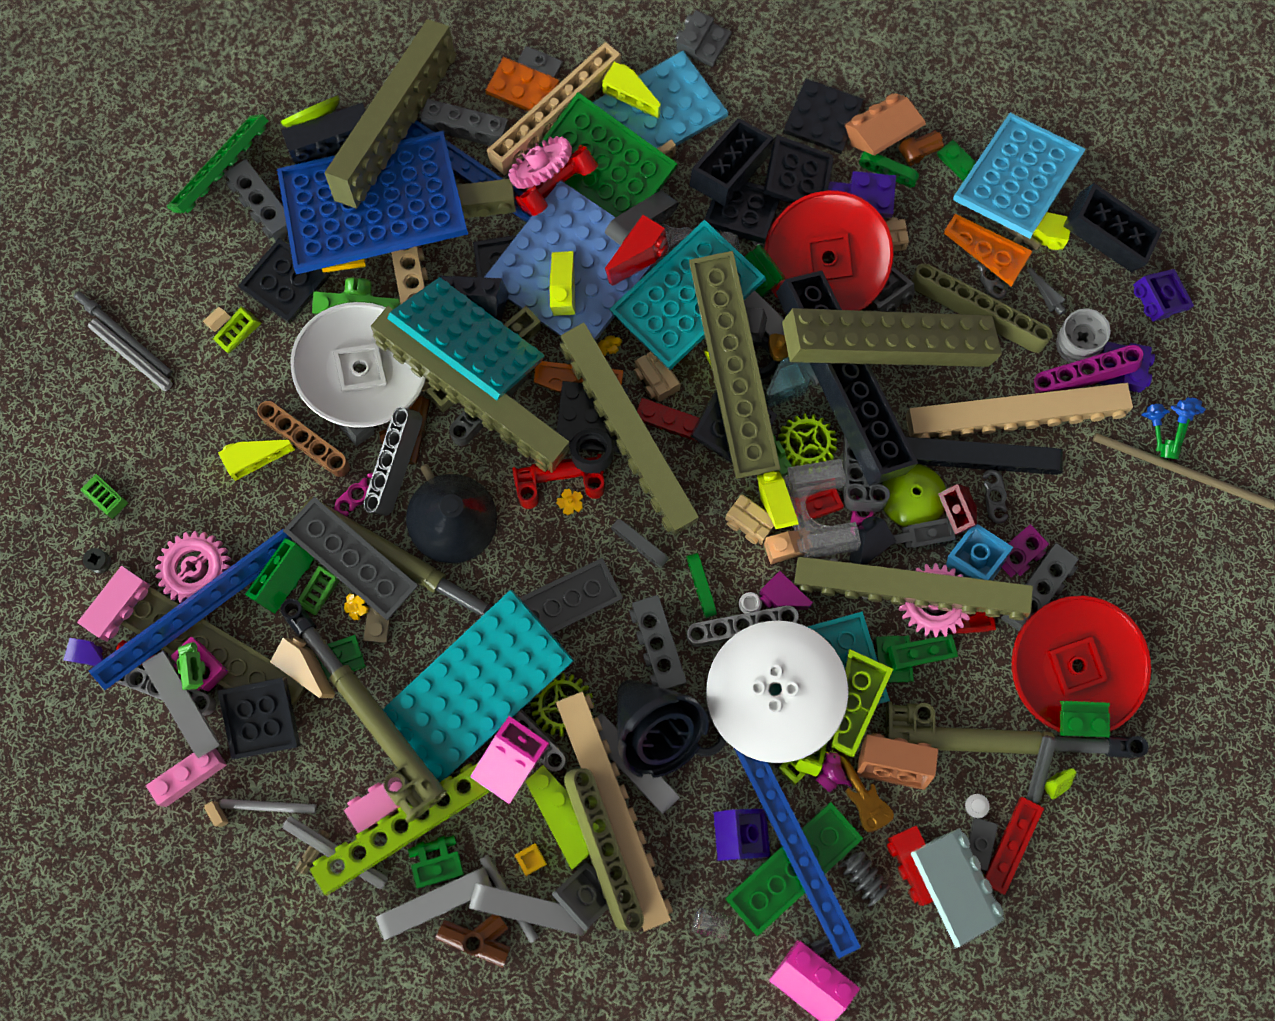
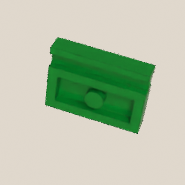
M758 244L753 251L744 256L766 278L755 290L762 298L778 286L782 280L786 279L762 245Z
M356 635L327 644L343 665H349L353 671L366 668ZM316 656L329 681L331 674Z
M910 636L875 637L878 662L892 668L887 648L909 643ZM913 667L893 670L887 683L913 682Z
M1060 701V735L1110 737V703Z

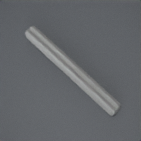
M92 319L88 324V327L163 391H168L172 387L173 383L98 319Z
M289 816L284 822V830L327 857L336 853L334 849L338 845L292 816ZM342 860L336 861L337 863L345 867V864ZM373 867L359 875V877L378 889H382L388 881L386 875Z

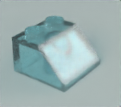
M789 357L780 362L766 393L767 408L805 395L810 379L802 362H790Z

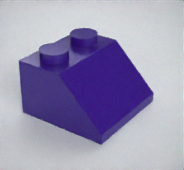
M734 809L714 812L718 861L770 857L767 815L764 809Z

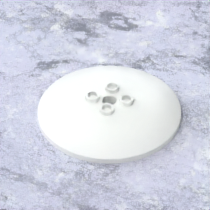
M365 302L336 305L314 316L298 334L291 353L293 382L298 394L306 405L322 418L347 427L377 426L391 421L393 412L398 407L409 409L419 397L426 378L424 376L420 378L410 370L412 367L407 363H399L393 357L394 354L388 349L384 351L375 344V338L372 336L371 325L386 307ZM357 364H362L366 367V370L358 373L353 368Z
M767 621L741 630L722 646L709 670L706 697L714 725L732 747L756 760L786 763L813 754L834 736L846 712L848 681L838 654L821 635L797 623ZM774 683H779L782 686V692L778 696H772L769 693V688Z

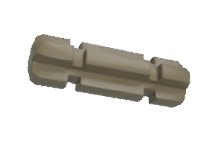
M322 829L318 831L320 835L329 839L330 833ZM309 845L302 856L303 860L298 862L295 869L305 875L320 852Z

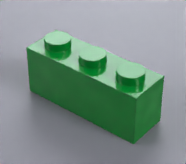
M285 538L245 595L276 614L290 592L296 588L301 576L310 568L314 557L296 543Z

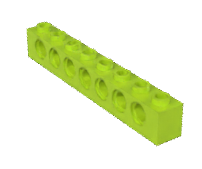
M472 763L466 765L460 770L461 774L455 778L449 776L442 780L440 784L446 790V795L450 797L449 804L441 807L436 803L429 809V816L426 819L420 820L417 818L409 822L406 832L398 833L395 829L399 821H406L407 815L400 807L398 814L393 817L387 815L377 822V827L371 831L368 828L356 835L357 839L352 843L344 842L334 849L336 853L328 858L324 855L313 862L314 867L309 870L323 894L328 896L491 792L470 777L478 763L474 766ZM461 782H468L471 788L469 792L463 794L458 792V785ZM386 834L387 843L381 847L376 846V836ZM358 847L366 849V856L361 860H356L353 855ZM342 860L345 868L341 873L335 874L332 866L336 861Z

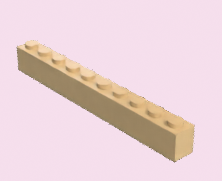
M1128 383L915 407L909 408L906 419L910 437L928 439L930 437H939V439H948L956 434H960L961 437L973 435L974 432L991 434L999 429L1010 432L1026 426V429H1034L1041 424H1048L1049 427H1053L1067 421L1070 424H1077L1084 419H1091L1093 422L1110 416L1113 419H1120L1125 417L1133 408Z
M580 692L557 701L558 710L580 767L589 769L597 784L643 913V931L671 921L670 913H673V909L669 899L664 900L661 894L664 886L660 876H654L652 867H655L651 853L646 854L643 844L647 842L642 830L637 831L634 822L638 821L633 807L628 808L625 799L629 798L624 784L619 785L617 776L620 773L616 762L611 763L608 754L612 752L607 739L603 741L601 739L599 731L603 729L599 718H593L590 709L594 708L590 695L585 696L584 692Z

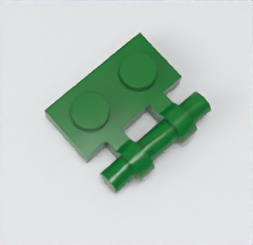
M445 835L440 836L435 841L428 843L423 841L417 843L415 847L408 848L410 858L419 856L420 859L419 863L411 865L417 889L464 875L459 851L453 853L448 851L449 846L457 844L455 835L445 837ZM440 849L441 856L428 860L427 853Z

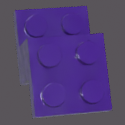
M853 171L850 183L830 181L828 191H841L856 195L870 203L882 217L892 218L896 175Z

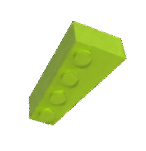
M851 649L848 651L845 666L848 681V704L843 721L832 738L831 748L853 758L893 669Z
M542 765L525 782L571 870H574L590 854L568 792ZM594 822L593 829L596 832L598 825Z

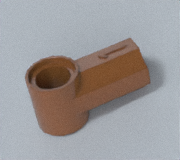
M933 131L917 139L911 137L904 140L898 146V149L908 166H912L914 163H919L925 156L942 149L944 144L941 134Z

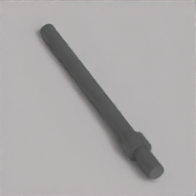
M80 291L75 293L74 298L84 306V309L90 315H95L168 378L173 373L171 369L103 312L98 303L88 299Z

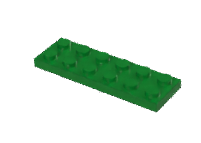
M263 114L249 116L166 207L173 213L190 212L196 205V199L199 196H205L209 192L210 188L208 186L213 181L217 182L224 175L223 170L227 166H232L238 160L237 155L242 150L246 151L252 145L251 140L255 135L259 136L265 131V124L269 120Z
M832 802L826 805L801 828L824 875L863 840V837ZM780 847L734 889L725 900L758 937L795 903L805 891L783 847Z

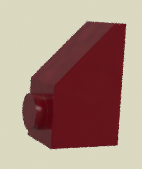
M956 484L938 494L956 535L977 525V507L967 486Z

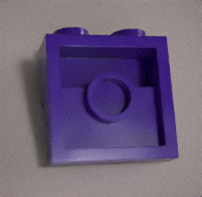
M1175 269L1146 275L1133 284L1134 294L1141 299L1145 306L1144 313L1151 318L1152 322L1167 319L1175 313L1187 311L1194 307Z
M1107 342L1103 347L1102 354L1126 347V345ZM1129 343L1128 346L1136 345L1143 350L1144 355L1141 367L1135 372L1098 382L1097 384L1113 385L1128 383L1129 391L1141 393L1146 387L1150 386L1152 374L1148 373L1149 367H1152L1155 360V354L1151 353L1152 347ZM1133 356L1127 357L1129 361L1137 360V358ZM1113 363L1104 364L1108 368L1115 367Z

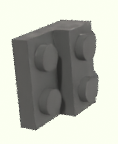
M695 10L693 15L688 14L684 23L686 26L684 31L679 30L676 35V51H684L687 56L713 67L730 39L732 31L714 24V18Z
M892 266L888 282L880 295L868 308L872 311L896 312L898 306L903 303L909 304L913 300L915 295L914 283Z
M588 862L584 863L552 894L584 931L609 909L595 868Z

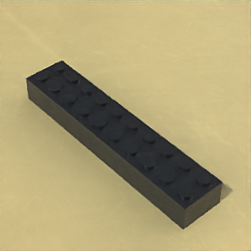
M823 271L785 279L776 292L786 316L792 308L842 310ZM810 363L869 486L906 475L918 464L869 364Z

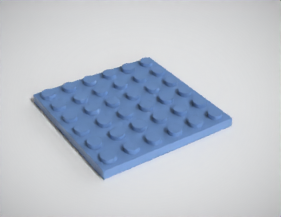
M560 181L545 199L548 207L540 214L529 219L484 278H502L509 293L507 300L520 309L527 306L544 326L560 336L584 322L596 341L615 317L609 309L652 269L655 263L614 286L610 285L605 267L620 245L605 234V230L616 217ZM574 251L576 315L554 316L550 308L552 252Z

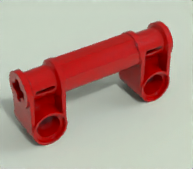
M579 145L578 150L571 154L569 161L565 163L566 165L560 168V171L555 173L552 178H548L546 182H541L538 186L534 185L522 195L514 197L525 213H529L532 216L540 214L548 207V203L544 198L551 193L560 181L565 182L575 173L583 176L588 175L598 167V163L586 146Z
M597 454V457H590L584 459L596 460L601 457V454ZM572 458L562 460L553 473L549 470L546 472L541 470L536 464L518 469L512 467L518 500L525 509H532L537 506L539 502L537 484L542 482L582 476L585 492L589 498L598 499L605 492L604 471L592 474L583 472L575 466ZM592 483H598L600 485L596 489H592L589 487V485ZM526 493L533 494L529 499L523 498V495Z

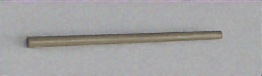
M1099 433L1094 435V442L1275 511L1274 500Z

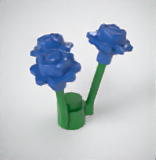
M1187 397L1186 400H1179L1177 405L1171 406V409L1179 415L1177 421L1179 425L1175 441L1165 440V444H1162L1161 419L1167 413H1170V410L1165 409L1162 404H1152L1147 406V412L1142 413V416L1152 420L1153 427L1155 426L1156 451L1161 452L1160 457L1179 459L1190 421L1193 420L1194 415L1204 413L1206 410L1202 406V401L1197 398Z

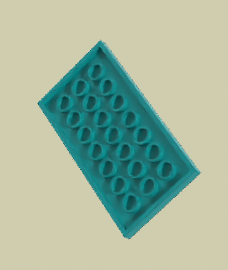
M510 590L386 705L383 710L440 783L498 732L508 716L513 718L575 660L513 590Z

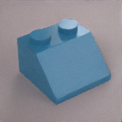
M977 524L965 533L948 555L946 565L951 570L955 568V572L963 574V577L993 581L1013 550V547Z

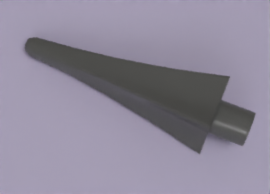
M1029 267L1027 270L1037 285L1049 312L1051 313L1055 310L1059 316L1063 315L1067 311L1062 305L1066 299Z

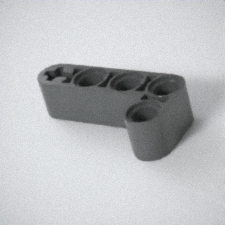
M844 435V505L851 511L880 512L886 507L890 492L884 485L874 484L869 486L867 484V480L857 460L850 456L854 453ZM850 475H857L859 479H854ZM851 495H857L860 499L855 500ZM873 496H879V497H881L883 500H882V501H878V500L874 499Z

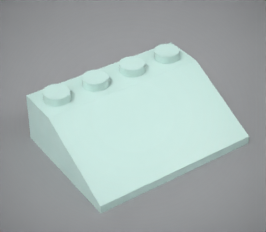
M960 828L932 840L911 853L956 948L983 934L1004 920L1002 907L995 901L991 893L992 887L989 881L984 879L980 870V862L976 856H973L969 848V839L962 833Z

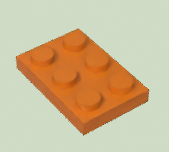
M503 57L485 91L487 95L529 112L560 82L554 77Z

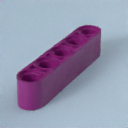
M1129 345L1040 372L1034 379V392L1036 394L1078 389L1135 372L1141 367L1144 355L1143 350L1139 346ZM1133 356L1136 357L1137 360L1129 361L1127 357ZM1113 363L1115 367L1108 368L1104 364ZM1089 369L1093 371V373L1085 374L1083 373V370ZM1069 376L1071 380L1063 381L1061 377ZM1042 382H1046L1049 384V386L1043 388L1039 386V384Z

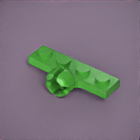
M349 277L345 280V290L343 293L314 291L312 313L319 314L330 307L352 302L373 303L383 307L389 306L392 309H395L401 303L400 299L373 297L370 280Z

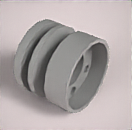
M1089 308L1078 309L1072 312L1064 321L1057 335L1056 347L1060 356L1067 362L1073 363L1099 355L1108 342L1111 333L1110 324L1106 317L1100 312Z

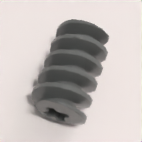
M863 851L853 854L838 867H847L843 874L845 876L853 875L849 881L850 884L859 883L855 890L856 892L865 891L861 898L862 900L870 898L871 901L867 906L870 907L887 893L890 885L888 883L881 885L884 880L882 875L874 877L878 869L876 867L868 869L872 861L870 859L863 861L866 855Z

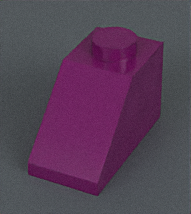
M781 571L759 592L760 600L768 608L771 606L773 608L792 606L796 610H808L813 604Z

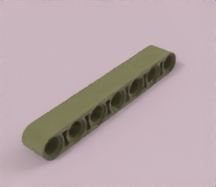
M919 264L911 278L915 291L959 314L993 316L997 334L1031 352H1042L1052 338V330L1045 324L929 264Z
M586 768L570 770L565 775V786L616 928L622 931H638L644 923L643 913L594 776ZM578 774L581 776L582 779L580 786L577 784L576 777ZM586 797L590 801V806L588 809L586 808L584 803ZM594 821L598 823V830L596 832L593 829ZM603 844H605L606 846L605 855H603L601 852V847ZM611 867H613L615 872L613 878L610 877ZM620 891L623 893L621 902L618 900V893ZM628 914L631 916V923L629 925L626 921Z

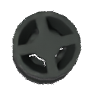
M91 548L83 557L84 566L98 574L106 572L112 563L110 555L98 548Z

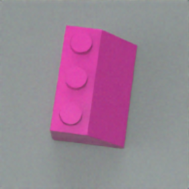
M798 940L769 979L771 983L819 1021H835L846 1010L860 990L857 985Z

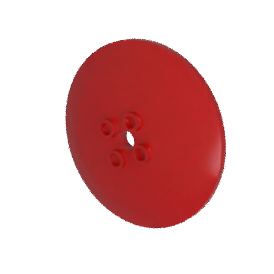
M841 191L812 193L790 204L771 226L764 249L786 279L823 271L842 310L862 311L867 308L880 295L888 282L894 259V247L890 230L881 214L864 199ZM826 253H834L835 259L832 263L827 264L823 261ZM782 280L779 283V285L772 290L776 297L777 290L780 288V286L785 280Z
M1070 596L1045 604L1035 611L1024 623L1017 635L1012 652L1013 681L1020 699L1037 720L1060 732V701L1110 703V731L1123 725L1136 713L1149 688L1151 659L1142 632L1124 611L1103 599L1090 596ZM1076 659H1079L1083 665L1080 672H1075L1072 668V663Z

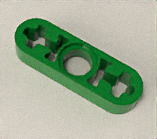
M863 152L859 160V165L862 168L877 174L896 175V182L907 187H914L919 178V173L916 170L879 154L874 156Z
M698 553L686 556L705 618L717 615Z

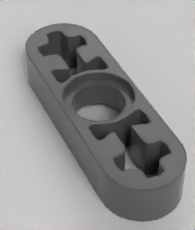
M617 519L611 526V530L634 549L638 548L637 551L657 567L662 568L669 560L662 551L624 521Z

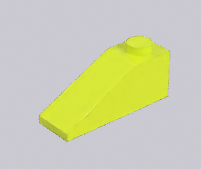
M614 62L602 81L603 93L659 118L661 108L659 101L632 69L625 64Z
M1047 212L1032 237L1051 250H1063L1069 241L1070 231L1064 227L1067 217Z
M574 251L552 252L550 308L554 316L576 315Z
M289 440L237 442L226 445L218 454L229 475L236 481L294 451L295 448Z
M771 471L757 475L761 502L775 528L780 529L798 525L793 504L780 472Z

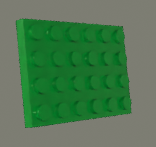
M577 92L542 139L549 145L548 139L550 137L554 140L556 136L559 138L562 136L571 144L572 154L578 150L579 145L587 147L598 163V167L585 176L575 173L564 183L614 217H618L660 191L678 167L674 160L579 92ZM542 140L538 144L540 147H543Z

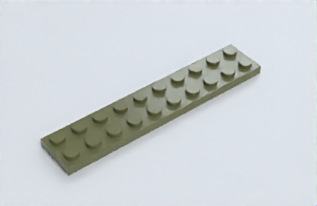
M729 251L689 260L691 275L735 478L740 479L780 470L779 460L734 253Z
M119 568L115 570L111 578L114 576V574L118 571ZM149 587L146 597L138 601L133 608L132 615L124 620L121 625L139 634L179 604ZM203 618L162 648V650L172 655L191 636L197 639L229 671L218 682L224 688L287 677L293 708L306 690L304 686L273 665L269 658ZM209 668L205 669L204 675L206 677L210 676Z

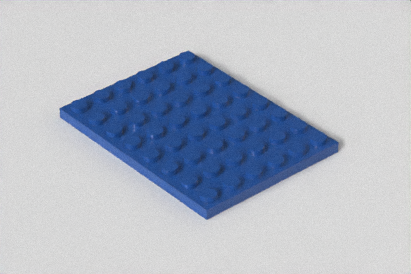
M443 131L401 140L396 152L390 156L386 168L380 172L376 183L370 187L365 200L361 201L357 209L336 202L333 199L324 172L335 156L277 169L293 266L296 274L468 235Z

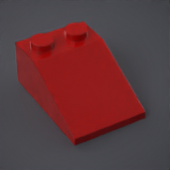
M645 215L641 216L605 267L610 285H616L652 265L659 257L662 258L668 250V243L664 227Z

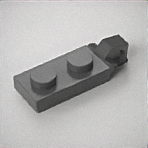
M949 518L908 525L901 528L902 534L893 535L896 539V542L893 544L905 543V548L956 540V534Z

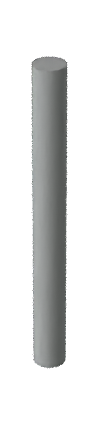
M222 799L220 808L316 814L317 805Z
M486 855L481 858L480 862L485 867L496 888L510 891L489 856ZM517 920L530 943L539 938L530 923Z

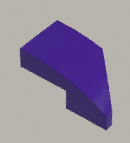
M70 638L63 660L94 667L104 660L101 654L103 650L100 646L95 645L94 642Z

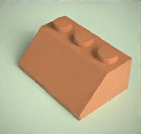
M891 94L883 102L872 105L865 113L854 116L850 122L845 124L851 145L854 148L875 156L926 123L907 97Z
M867 734L862 743L856 773L859 777L925 790L936 775L938 749L932 748L927 743L912 744L902 738H895L893 740L884 738L881 734Z

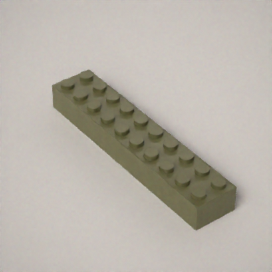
M429 19L425 21L324 172L334 201L357 209L361 201L365 200L370 187L376 183L378 175L386 168L390 156L396 152L399 142L402 138L406 137L409 127L416 121L417 115L425 107L427 99L435 92L437 84L441 78H444L446 70L455 61L456 52L454 51L450 26Z
M387 306L371 325L372 336L375 338V344L384 351L387 349L394 354L393 357L399 363H407L412 367L410 370L420 378L424 376L428 379V383L432 388L437 391L441 389L447 394L446 397L452 403H460L465 407L464 411L473 418L477 416L482 420L484 427L490 431L494 429L501 434L499 437L509 445L513 443L518 447L517 451L526 458L530 456L536 461L535 464L545 472L549 470L553 473L569 453V441L507 394L495 400L388 320V315L393 310L391 307Z
M792 308L782 322L790 362L989 367L1002 355L993 316Z
M583 322L560 335L562 343L559 345L563 356L567 361L571 359L572 371L578 380L582 378L583 389L588 398L593 397L595 400L593 401L594 408L599 417H605L606 420L604 422L607 431L611 437L616 436V446L622 456L626 454L629 458L627 464L633 475H639V485L644 494H650V504L656 514L660 512L663 516L661 522L667 533L672 532L673 535H676L697 523L699 516L585 323Z

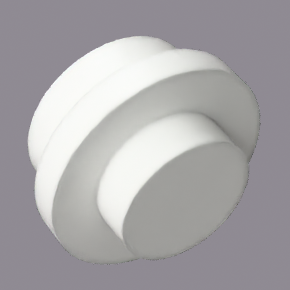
M748 592L741 596L739 608L744 614L760 611L762 601L757 594Z
M973 794L965 802V809L971 817L982 818L989 811V802L981 794Z

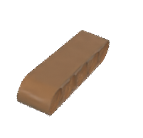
M265 401L259 405L257 409L258 416L272 430L286 440H289L291 444L333 475L342 477L349 472L350 464L348 460L332 445L275 403ZM269 411H274L271 417H266ZM291 423L289 429L282 430L285 424ZM308 436L307 441L299 442L301 437ZM319 449H326L322 455H316ZM337 461H343L341 467L333 468Z

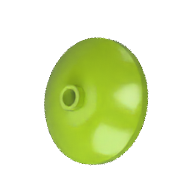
M337 95L282 120L281 124L288 128L333 113L339 105L340 98Z
M917 464L906 475L882 482V485L887 487L890 492L884 512L893 522L902 527L938 520L945 510L938 494L946 490V487L940 476L926 466ZM913 489H918L920 495H915Z

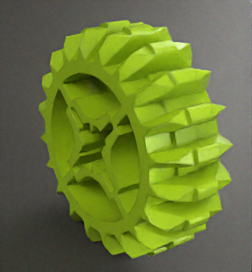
M805 413L802 416V420L799 416H794V422L789 419L786 422L787 426L781 427L782 433L778 434L780 444L787 455L786 459L792 462L793 469L796 465L800 466L799 472H802L804 467H807V472L811 473L813 466L816 471H820L821 465L824 467L828 466V460L832 461L834 458L832 453L837 451V447L834 445L838 441L836 438H832L835 435V430L828 431L831 426L830 423L823 425V417L817 421L815 420V414L811 416V419H808ZM799 429H811L807 433H803L801 431L796 432ZM817 433H819L823 438L825 448H823L821 446V443L817 441ZM812 436L811 441H810L811 444H808V446H806V447L804 448V450H802V449H803V446H804V442H806L807 440H809L810 437ZM790 438L794 440V443L799 448L797 454L790 445ZM808 453H811V454H814V455H816V454L819 455V456L814 457V458H805V457H804V455H805V454H808Z
M561 673V680L557 681L556 677L552 683L541 691V694L535 697L538 702L531 703V707L538 708V710L532 712V715L541 716L536 720L537 725L545 722L542 730L547 731L549 727H552L551 735L553 736L556 734L557 729H559L560 737H564V730H566L564 723L553 722L545 715L548 713L560 714L556 708V702L560 700L559 694H561L562 699L567 698L563 694L561 687L572 688L577 693H585L589 690L588 685L580 688L583 682L582 679H578L576 683H573L574 675L572 674L569 676V680L566 681L565 673ZM554 689L555 700L548 704V706L543 707L546 696ZM592 693L584 694L585 696L590 695L591 699L593 698Z

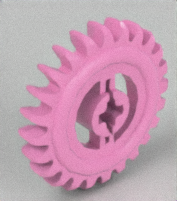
M556 136L554 140L550 137L548 139L549 145L545 140H542L543 147L535 143L536 147L528 148L529 152L527 154L522 153L524 161L516 159L517 164H512V169L509 170L510 174L508 176L513 186L522 189L532 188L534 185L538 186L541 182L544 183L548 178H552L570 159L572 147L569 141L562 136L560 138Z
M194 531L190 537L185 532L183 539L175 536V543L167 542L169 549H161L164 556L157 557L161 564L156 565L155 569L161 572L156 574V578L162 579L158 586L161 588L165 587L163 591L165 595L171 593V600H176L178 597L179 603H182L186 598H189L231 567L224 564L231 561L229 556H223L228 550L220 548L223 545L221 541L214 542L216 540L214 535L207 538L206 532H202L199 536L198 532ZM189 552H201L197 557L189 556L185 558L181 563V572L177 574V565L182 556ZM207 560L209 564L208 571L207 566L204 564ZM195 565L197 569L193 572L192 567ZM188 578H191L192 580H200L195 583L185 582Z
M935 563L933 569H930L925 564L924 571L920 568H916V571L955 576L956 569L953 568L948 572L947 565L939 569L938 564ZM905 602V605L899 607V611H907L902 616V619L911 618L908 627L917 624L916 633L924 628L925 637L928 636L930 631H933L936 638L939 631L942 632L944 637H947V629H950L955 634V625L960 628L964 627L961 619L970 620L966 613H962V609L952 608V611H948L944 615L931 616L925 613L922 608L915 607V603ZM929 605V607L926 608L928 611L932 613H938L942 611L938 609V606Z

